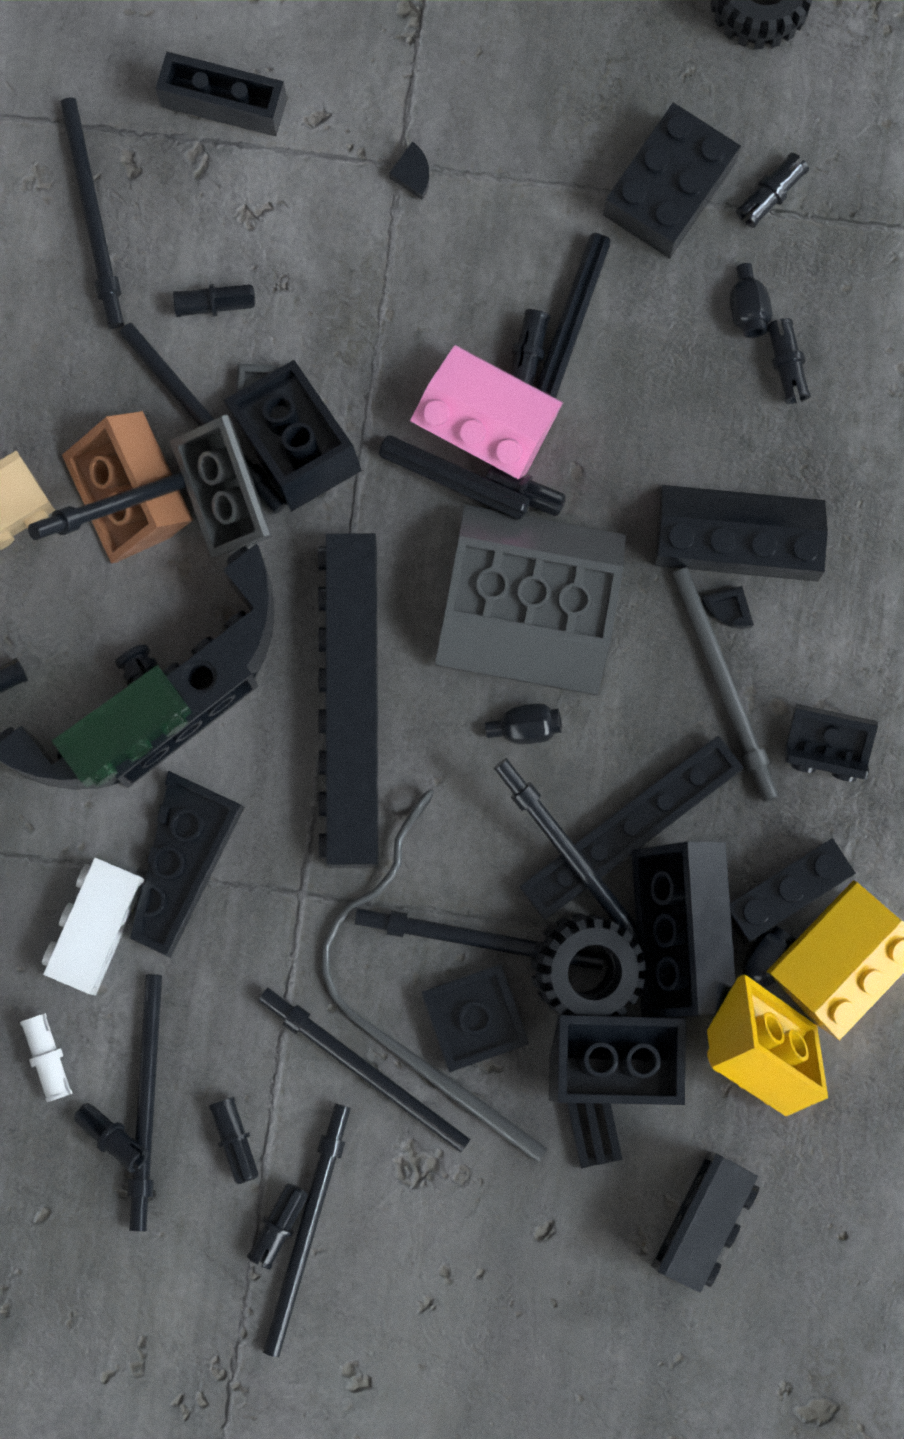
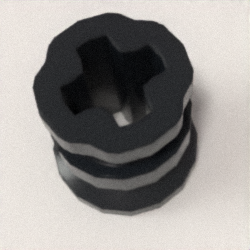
M147 644L133 647L115 660L117 668L123 669L125 672L123 678L127 685H133L134 687L131 695L142 688L148 691L160 682L157 678L159 675L157 671L159 665L155 658L148 656L150 649Z

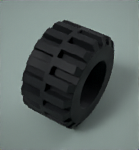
M711 0L710 6L711 12H716L714 21L717 26H726L724 31L726 37L731 39L735 35L739 38V45L746 47L747 42L755 43L754 49H763L764 43H769L771 48L780 46L782 37L787 42L792 39L796 29L800 31L804 25L812 0H781L772 5H760L751 0Z
M580 913L572 914V919L563 917L557 920L558 926L555 929L548 927L542 933L546 936L544 942L540 943L537 941L533 949L538 952L537 959L531 958L530 968L536 970V975L531 976L533 985L540 990L537 994L542 1001L560 1015L611 1017V1015L615 1014L619 1017L627 1013L624 1005L627 1002L635 1004L639 997L633 994L636 987L643 989L645 979L639 977V971L646 970L645 961L638 957V954L642 953L639 944L631 940L633 936L626 929L597 915L590 914V916H586ZM598 945L604 951L607 959L605 976L594 989L587 992H576L572 989L568 979L570 961L582 948Z

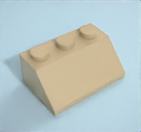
M17 451L0 460V550H2L14 541V535L26 528L28 529L31 523L49 518L48 515L55 511L34 475Z

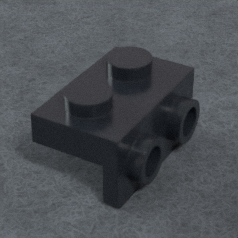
M795 704L784 748L785 762L790 763L792 768L801 772L813 773L818 769L832 772L833 777L843 781L854 782L857 778L867 780L869 775L868 764L878 729V722Z

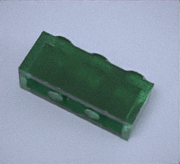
M157 665L57 736L52 742L82 784L89 787L94 783L96 787H99L118 773L115 767L128 758L134 762L147 754L153 748L150 742L163 733L169 737L182 729L188 723L185 717L192 712Z

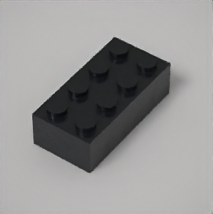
M686 841L632 850L637 943L642 950L638 957L645 961L646 968L644 971H639V977L645 979L643 989L640 988L642 1017L683 1018L716 1015L735 983L726 842Z

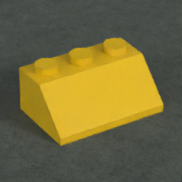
M853 880L777 959L767 972L818 1027L840 1041L904 973V922L858 882Z
M744 974L738 977L707 1030L709 1043L707 1057L711 1067L784 1116L791 1115L827 1099L828 1092L817 1025Z

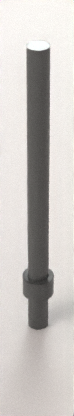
M688 567L679 569L673 573V576L745 754L741 758L747 773L752 772L763 802L779 797V794L767 767L771 763L766 750L759 747Z

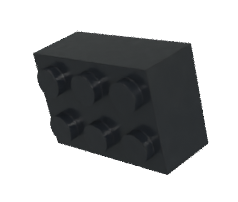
M673 102L607 196L603 216L670 259L736 164L741 145Z

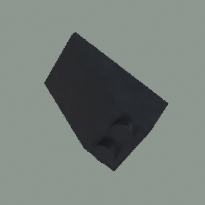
M295 360L224 399L227 408L291 512L362 471L353 444Z

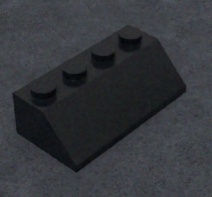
M662 485L655 566L680 569L688 567L690 570L818 582L825 572L828 527L825 500Z

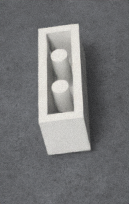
M94 858L91 865L85 864L76 883V887L80 888L74 904L69 902L61 915L59 926L64 928L58 942L52 941L44 954L42 965L47 967L43 975L96 996L139 898L142 885L145 884V879L97 858Z

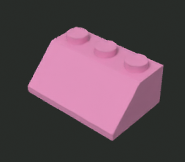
M454 345L429 382L410 421L509 475L520 479L527 474L563 402Z

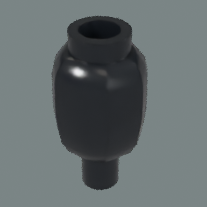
M742 263L736 267L738 282L733 286L730 293L731 314L734 324L743 330L745 337L756 338L763 336L768 331L767 325L773 316L771 300L767 288L761 281L754 278L752 264Z
M540 703L512 708L504 714L502 720L485 722L487 738L504 736V738L514 744H535L549 741L554 734L562 733L559 708L550 709L549 706Z
M774 926L771 932L762 933L749 949L743 961V974L762 987L773 984L775 980L767 970L796 940L777 926Z

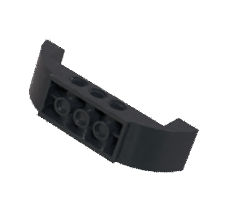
M255 544L250 549L246 546L241 547L227 559L226 562L229 565L223 569L231 587L250 609L249 613L246 614L244 610L238 612L225 623L224 627L227 630L214 640L209 636L200 641L191 650L193 656L182 665L175 662L168 666L158 675L159 683L148 691L142 688L133 693L124 702L126 708L115 717H112L111 714L104 716L91 727L90 730L93 734L83 742L79 743L75 740L60 750L57 754L59 758L57 762L53 761L30 732L20 726L16 730L10 727L0 733V763L27 779L51 787L72 790L98 789L122 783L129 788L258 687L255 677L266 658L273 635L275 614L273 588L259 546ZM204 677L213 678L212 684L208 688L203 690L196 689L200 679ZM174 702L180 704L174 714L170 716L163 715L164 709L168 704ZM146 728L145 735L141 740L137 742L130 741L131 735L135 730Z

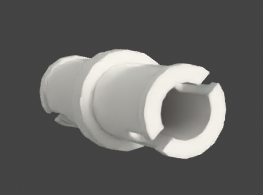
M45 1013L21 1021L20 1024L23 1027L33 1057L29 1059L31 1067L36 1066L46 1096V1102H50L72 1094V1090H70L60 1057H63L61 1048H56Z

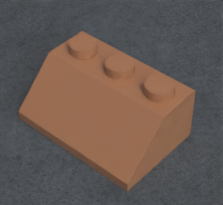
M143 411L106 416L62 454L84 505L172 475ZM180 490L98 518L93 520L92 523L112 564L170 539L193 521V518Z

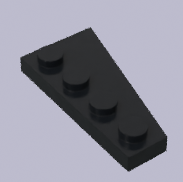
M168 771L165 782L167 786L165 797L158 813L157 832L154 845L150 848L147 862L149 864L145 885H142L130 939L171 958L245 807Z

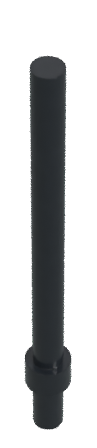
M69 97L61 100V107L98 277L94 283L97 297L103 301L108 328L116 329L124 326L118 298L122 294L118 277L113 275L76 98Z
M129 323L125 325L120 331L122 337L199 427L214 420L211 414L134 324ZM244 454L258 496L274 514H277L287 504L267 481L269 476L260 465H253Z
M179 472L78 508L67 506L55 510L51 517L29 524L28 533L33 540H39L56 533L66 535L79 530L81 524L187 487L182 473Z
M507 758L500 761L493 769L513 793L511 799L521 811L526 810L613 922L618 924L619 927L626 929L633 936L631 940L637 943L636 922L539 800L541 794L531 782L526 783Z
M357 908L355 925L387 930V935L403 938L404 934L527 957L537 958L538 952L533 950L537 941L407 917L408 913L391 910V913L387 914ZM581 949L573 956L570 965L602 970L605 954Z
M145 975L135 1141L148 1150L149 1156L140 1169H135L133 1179H128L127 1196H132L129 1231H147L148 1199L153 1197L154 1180L150 1179L162 975Z
M270 988L263 992L258 1001L283 1019L282 1025L294 1034H297L299 1031L461 1153L471 1140L312 1021L309 1018L311 1014L298 1004L295 1007Z
M335 1103L326 1136L321 1135L317 1152L320 1153V1157L263 1350L264 1354L279 1358L335 1162L337 1158L342 1157L346 1143L342 1138L351 1107Z

